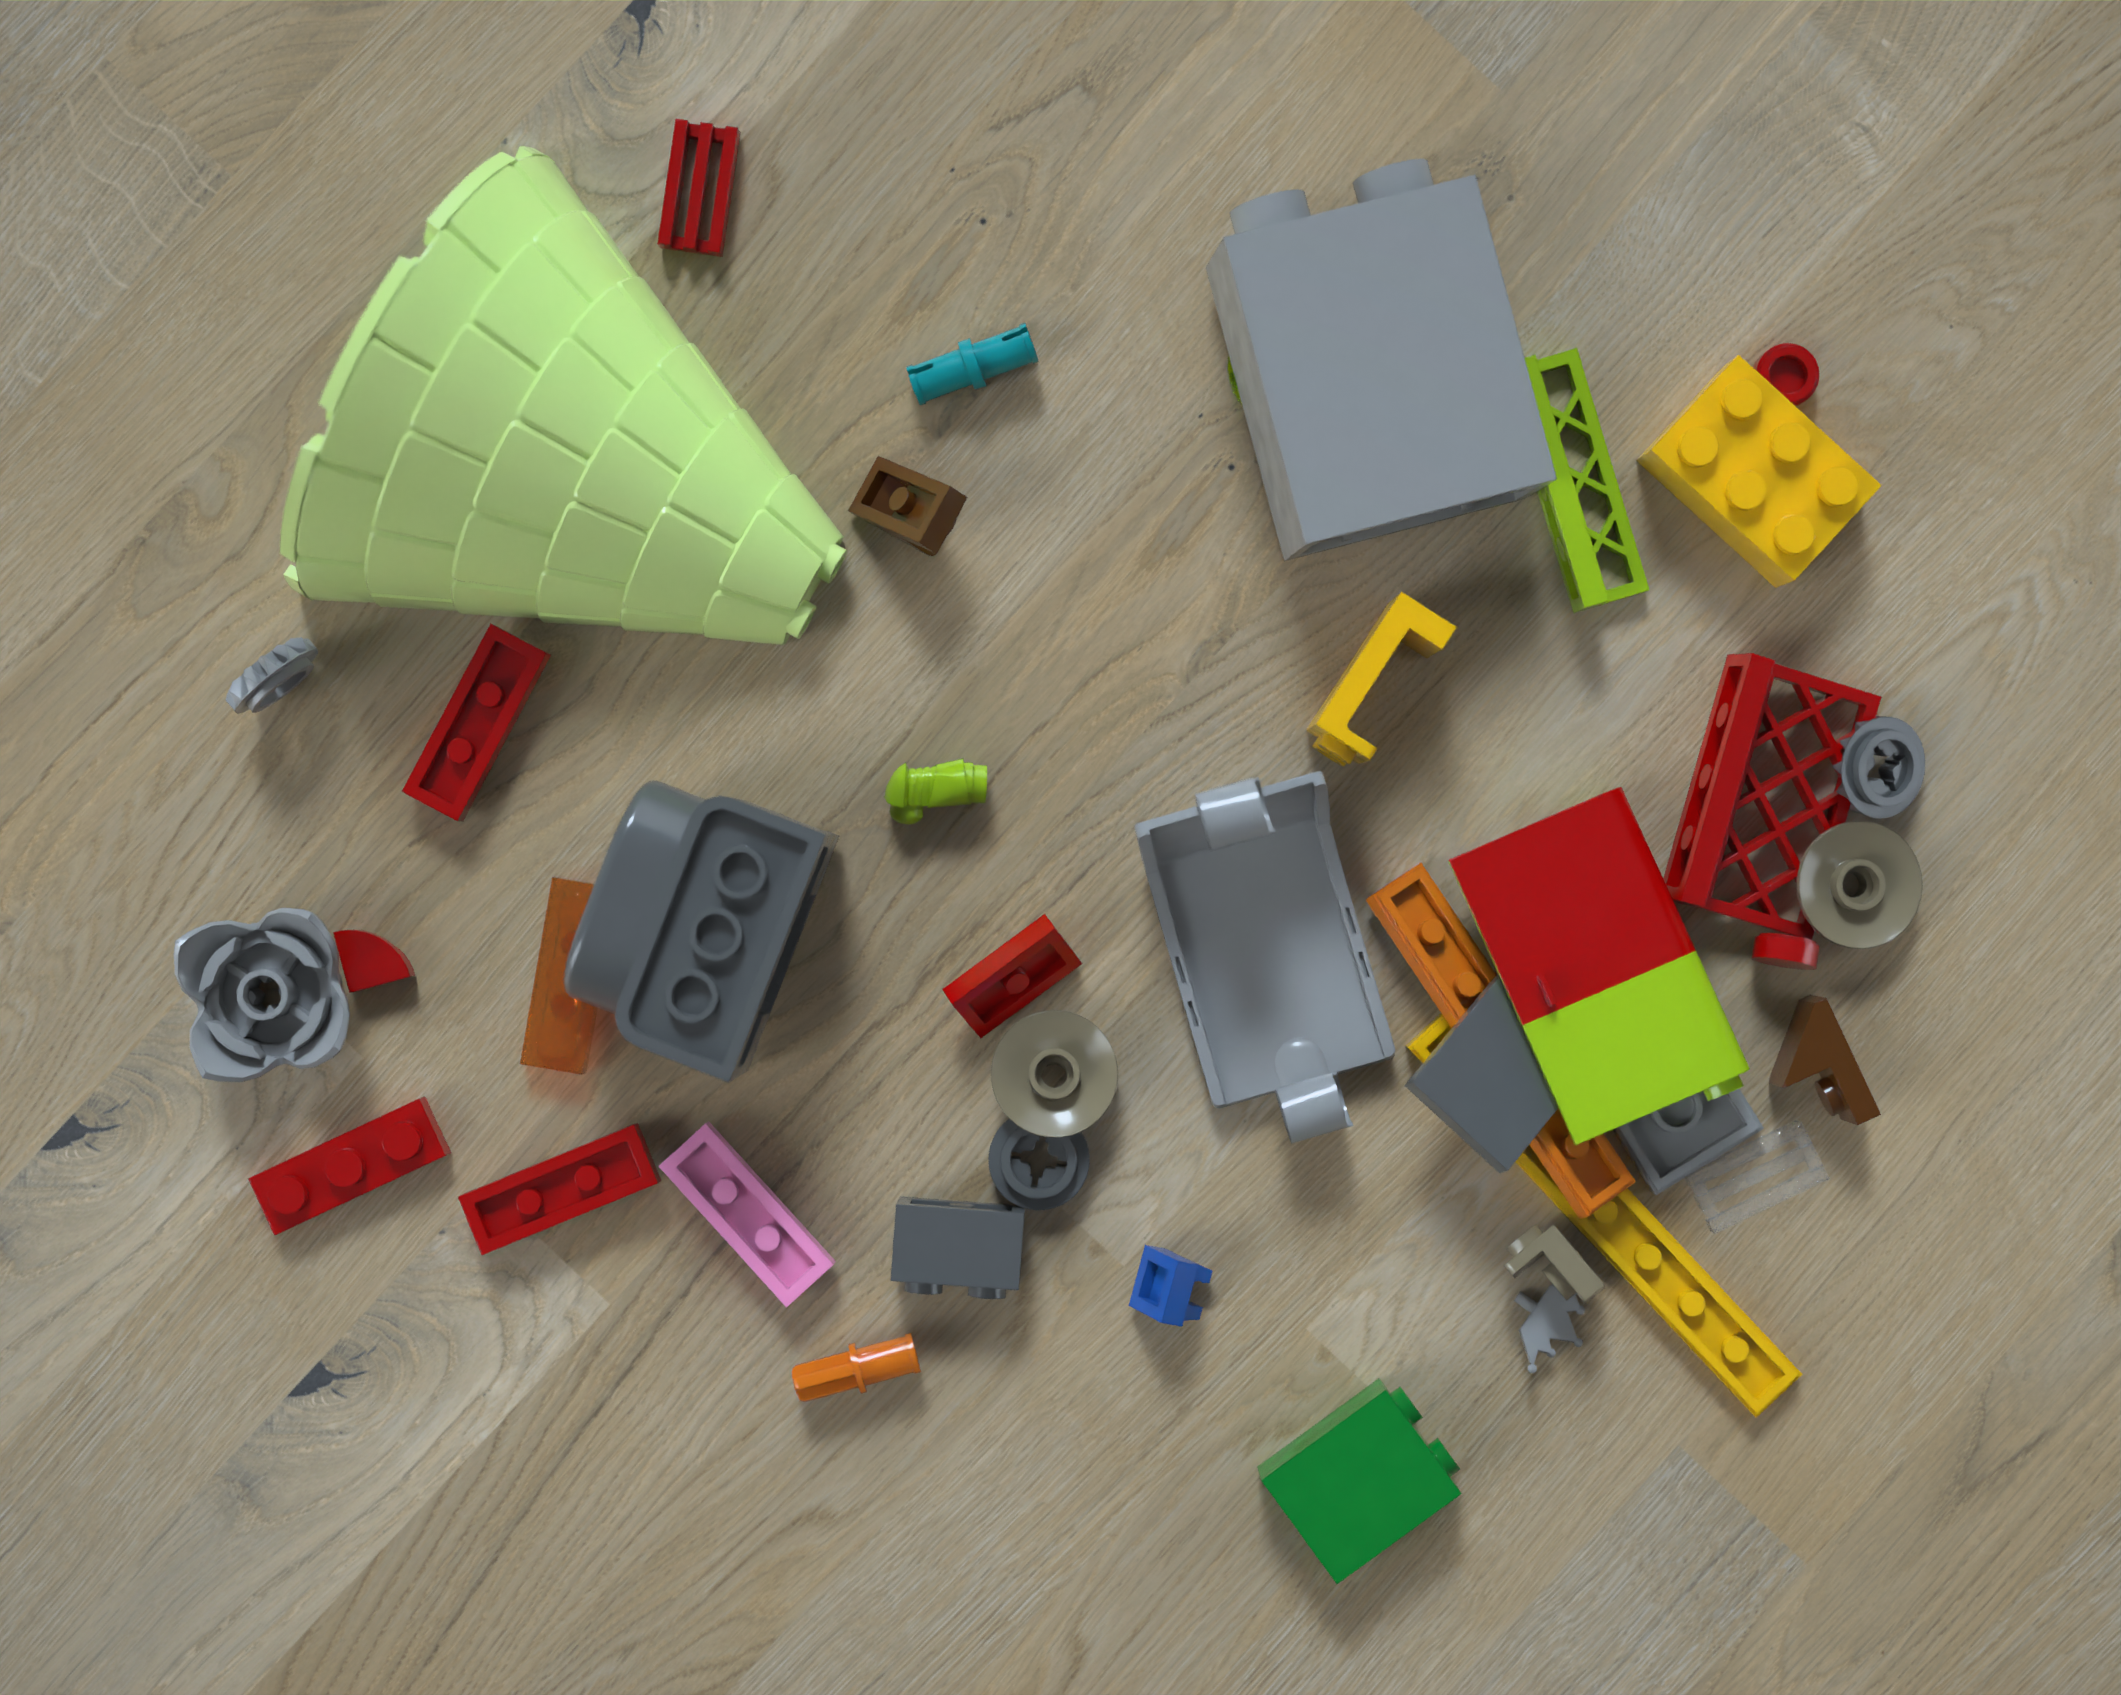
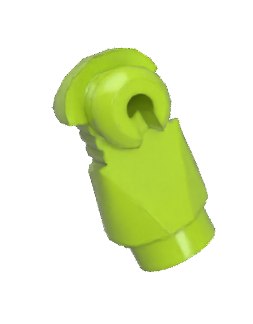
M964 758L936 764L932 767L909 769L905 762L894 771L885 790L884 799L891 805L889 813L892 819L901 824H914L923 818V806L932 808L985 803L987 765H973V762H964Z

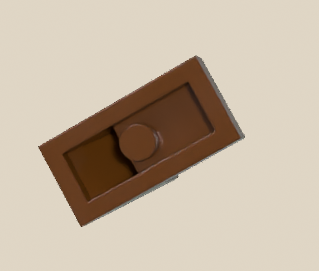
M878 456L848 511L928 556H935L946 536L952 531L956 518L968 497L947 484Z
M1808 995L1798 1000L1770 1074L1769 1084L1786 1088L1819 1073L1822 1079L1815 1082V1088L1823 1106L1831 1116L1838 1114L1841 1120L1860 1125L1881 1115L1827 998Z

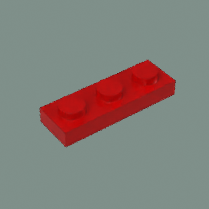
M490 623L402 792L458 822H463L551 654Z
M424 1096L248 1178L275 1236L449 1155L451 1151Z
M637 1122L458 1196V1199L480 1253L485 1255L658 1184L662 1180Z

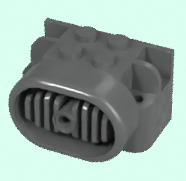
M657 780L645 783L634 795L621 818L579 922L564 972L565 991L574 999L615 1014L618 1030L633 1045L726 1082H731L749 1070L840 836L829 831L817 829L746 800L724 796L704 799Z

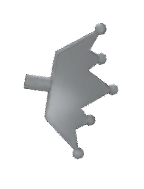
M1550 1285L1538 1303L1521 1291L1514 1299L1516 1303L1530 1312V1315L1519 1329L1530 1363L1527 1369L1529 1373L1537 1371L1534 1363L1538 1351L1546 1353L1551 1358L1556 1355V1351L1551 1348L1550 1339L1573 1342L1576 1347L1583 1345L1582 1339L1577 1338L1568 1312L1576 1311L1579 1315L1585 1313V1308L1579 1305L1576 1298L1577 1294L1566 1301L1554 1285Z

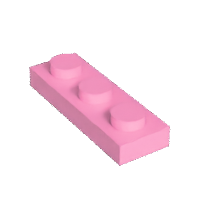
M709 1121L659 1165L660 1169L786 1308L836 1262Z

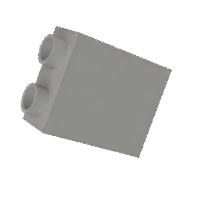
M1412 159L1383 166L1354 180L1353 187L1358 202L1355 205L1311 215L1305 192L1303 190H1286L1247 201L1230 212L1235 234L1223 237L1206 266V271L1284 561L1523 500L1557 480L1476 175L1434 185L1428 161L1426 159Z

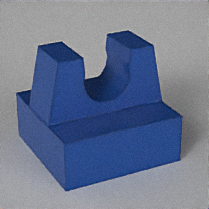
M1145 1245L1129 1306L1160 1323L1182 1327L1184 1321L1200 1320L1203 1307L1189 1301L1195 1281L1210 1283L1213 1271L1165 1248Z

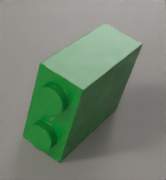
M1380 1378L1257 1466L1262 1483L1336 1584H1339L1462 1494L1451 1477L1461 1470L1439 1438H1436L1429 1444L1426 1443L1414 1426L1423 1417L1401 1386L1390 1393Z

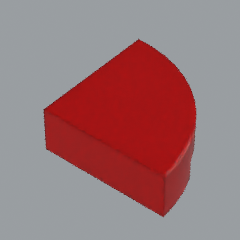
M357 929L333 932L349 993L416 976L407 956L385 938Z

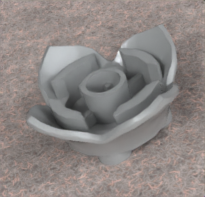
M280 908L268 912L259 922L252 924L231 920L209 922L187 932L175 941V976L181 990L198 1007V1015L190 1029V1050L202 1078L219 1082H244L261 1077L282 1064H289L298 1069L314 1068L334 1058L342 1050L347 1038L350 1019L349 1004L342 988L336 942L323 921L315 913L304 909ZM262 981L264 983L275 981L278 983V992L281 995L280 1003L269 1005L268 1008L262 1004L266 996L264 991L259 988Z

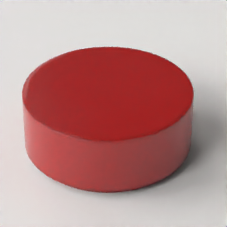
M1783 343L1776 345L1763 353L1753 366L1759 374L1796 407L1813 395L1819 383L1820 373L1816 359L1807 349L1797 344Z
M1760 933L1754 939L1752 960L1783 968L1817 969L1820 946L1817 945V942L1807 938L1777 933Z

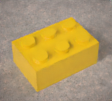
M1737 355L1724 365L1636 460L1775 588L1795 581L1882 486L1740 355Z

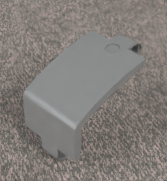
M1313 772L1262 788L1259 777L1254 779L1253 777L1196 793V807L1136 824L1134 828L1142 862L1212 1104L1215 1108H1223L1275 1093L1291 1144L1354 1126L1344 1102L1338 1074L1390 1060L1395 1056V1046L1330 824L1328 789L1323 772Z

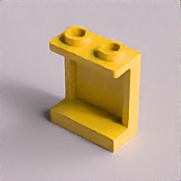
M1400 592L1386 605L1307 727L1306 731L1317 737L1312 747L1343 767L1346 764L1350 765L1352 761L1360 764L1371 760L1377 748L1348 729V722L1400 642L1425 658H1429L1444 648L1457 627L1405 593Z

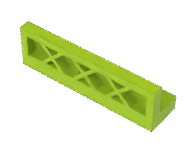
M1574 348L1541 359H1537L1536 354L1525 357L1557 480L1540 489L1537 493L1573 613L1649 591L1648 582L1578 349ZM1566 367L1573 393L1563 412L1551 406L1542 374ZM1576 404L1582 422L1570 416ZM1564 426L1587 437L1591 454L1581 472L1569 467L1560 438V433ZM1594 464L1600 483L1588 477ZM1582 486L1603 496L1606 500L1609 514L1598 533L1586 525L1578 498ZM1612 525L1618 543L1606 538ZM1601 546L1623 558L1630 583L1606 590L1596 558V554Z

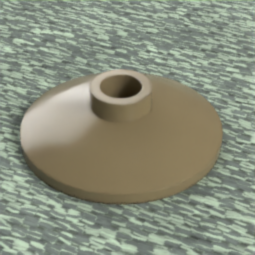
M1853 821L1831 827L1811 843L1799 865L1797 896L1805 918L1823 938L1846 948H1874L1895 939L1914 919L1922 898V873L1913 850L1896 832L1874 822ZM1849 873L1854 874L1859 882L1858 891L1851 897L1843 890V880Z
M1048 1010L1037 1012L1021 1019L1004 1034L997 1045L992 1059L991 1083L1000 1108L1015 1125L1037 1136L1061 1138L1072 1136L1088 1129L1104 1115L1116 1092L1118 1064L1109 1040L1095 1024L1072 1012ZM1050 1065L1061 1066L1067 1074L1065 1083L1057 1088L1047 1086L1042 1079V1073L1046 1067Z

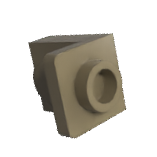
M1554 1224L1544 1233L1537 1225H1534L1507 1248L1513 1258L1504 1266L1514 1278L1545 1255L1550 1264L1542 1272L1566 1301L1577 1294L1587 1304L1605 1289L1604 1283Z

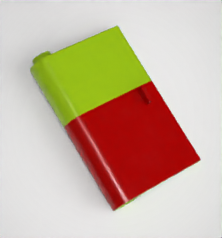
M1622 787L1607 791L1448 860L1574 1145H1578L1701 1091L1704 1092L1707 1101H1710L1744 1086L1739 1075L1750 1070L1749 1065Z

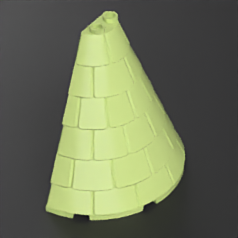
M520 146L515 158L500 152L485 161L470 173L427 219L423 239L427 249L420 258L414 257L411 260L399 256L371 299L338 359L318 403L327 410L326 421L329 422L325 435L316 434L307 444L301 447L287 494L281 526L280 554L294 562L296 567L290 564L283 575L291 589L312 601L371 602L381 607L458 611L461 614L540 618L543 623L619 626L627 631L702 634L707 638L785 645L790 635L799 639L807 629L816 611L817 606L809 601L821 580L831 583L846 557L847 550L840 547L844 536L795 474L790 473L748 412L738 406L698 347L687 340L648 283L638 276L598 218L586 209L555 162L542 152L527 146Z

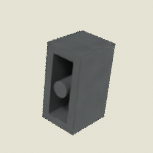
M900 1197L896 1203L890 1281L905 1282L904 1290L915 1294H941L943 1292V1285L968 1287V1296L975 1298H1006V1290H1019L1025 1208L1010 1204Z

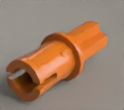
M909 1333L900 1338L861 1348H856L855 1343L848 1344L849 1351L797 1364L792 1368V1379L799 1400L808 1402L859 1388L861 1394L866 1393L867 1385L910 1373H920L921 1369L913 1337Z

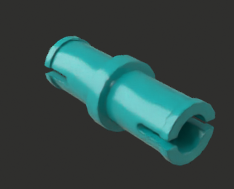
M1023 323L1019 327L976 343H972L970 338L958 342L959 349L914 366H906L916 398L920 405H924L927 401L973 385L975 390L987 386V379L1030 363H1038L1039 359L1026 323Z

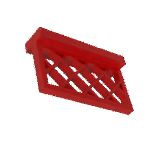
M1754 653L1728 654L1663 879L1674 902L1812 940L1815 930L1805 918L1801 908L1797 922L1780 918L1768 896L1770 892L1793 879L1797 884V874L1801 862L1785 833L1810 818L1820 835L1831 827L1846 823L1851 803L1848 798L1836 792L1842 783L1841 774L1835 770L1838 779L1834 792L1817 801L1803 771L1829 757L1832 765L1841 762L1843 755L1840 750L1843 747L1839 741L1851 737L1855 733L1856 722L1876 718L1882 697L1775 664L1776 660ZM1774 679L1791 684L1803 706V709L1778 723L1767 703ZM1810 690L1825 696L1815 701ZM1839 699L1859 705L1851 732L1835 740L1820 710ZM1809 718L1823 748L1797 762L1782 732ZM1761 723H1763L1766 730L1759 733ZM1771 739L1786 769L1760 784L1750 766V761L1754 749ZM1791 779L1806 808L1780 823L1765 793ZM1745 783L1749 791L1741 795ZM1754 800L1769 830L1742 845L1732 824L1736 810ZM1829 808V811H1828V814H1827V818H1826L1825 815H1824V813H1823V811H1824L1825 809ZM1774 840L1789 869L1762 884L1748 854ZM1728 844L1731 852L1724 855L1726 845ZM1737 862L1751 891L1731 903L1712 898L1719 871ZM1757 901L1762 912L1745 907Z

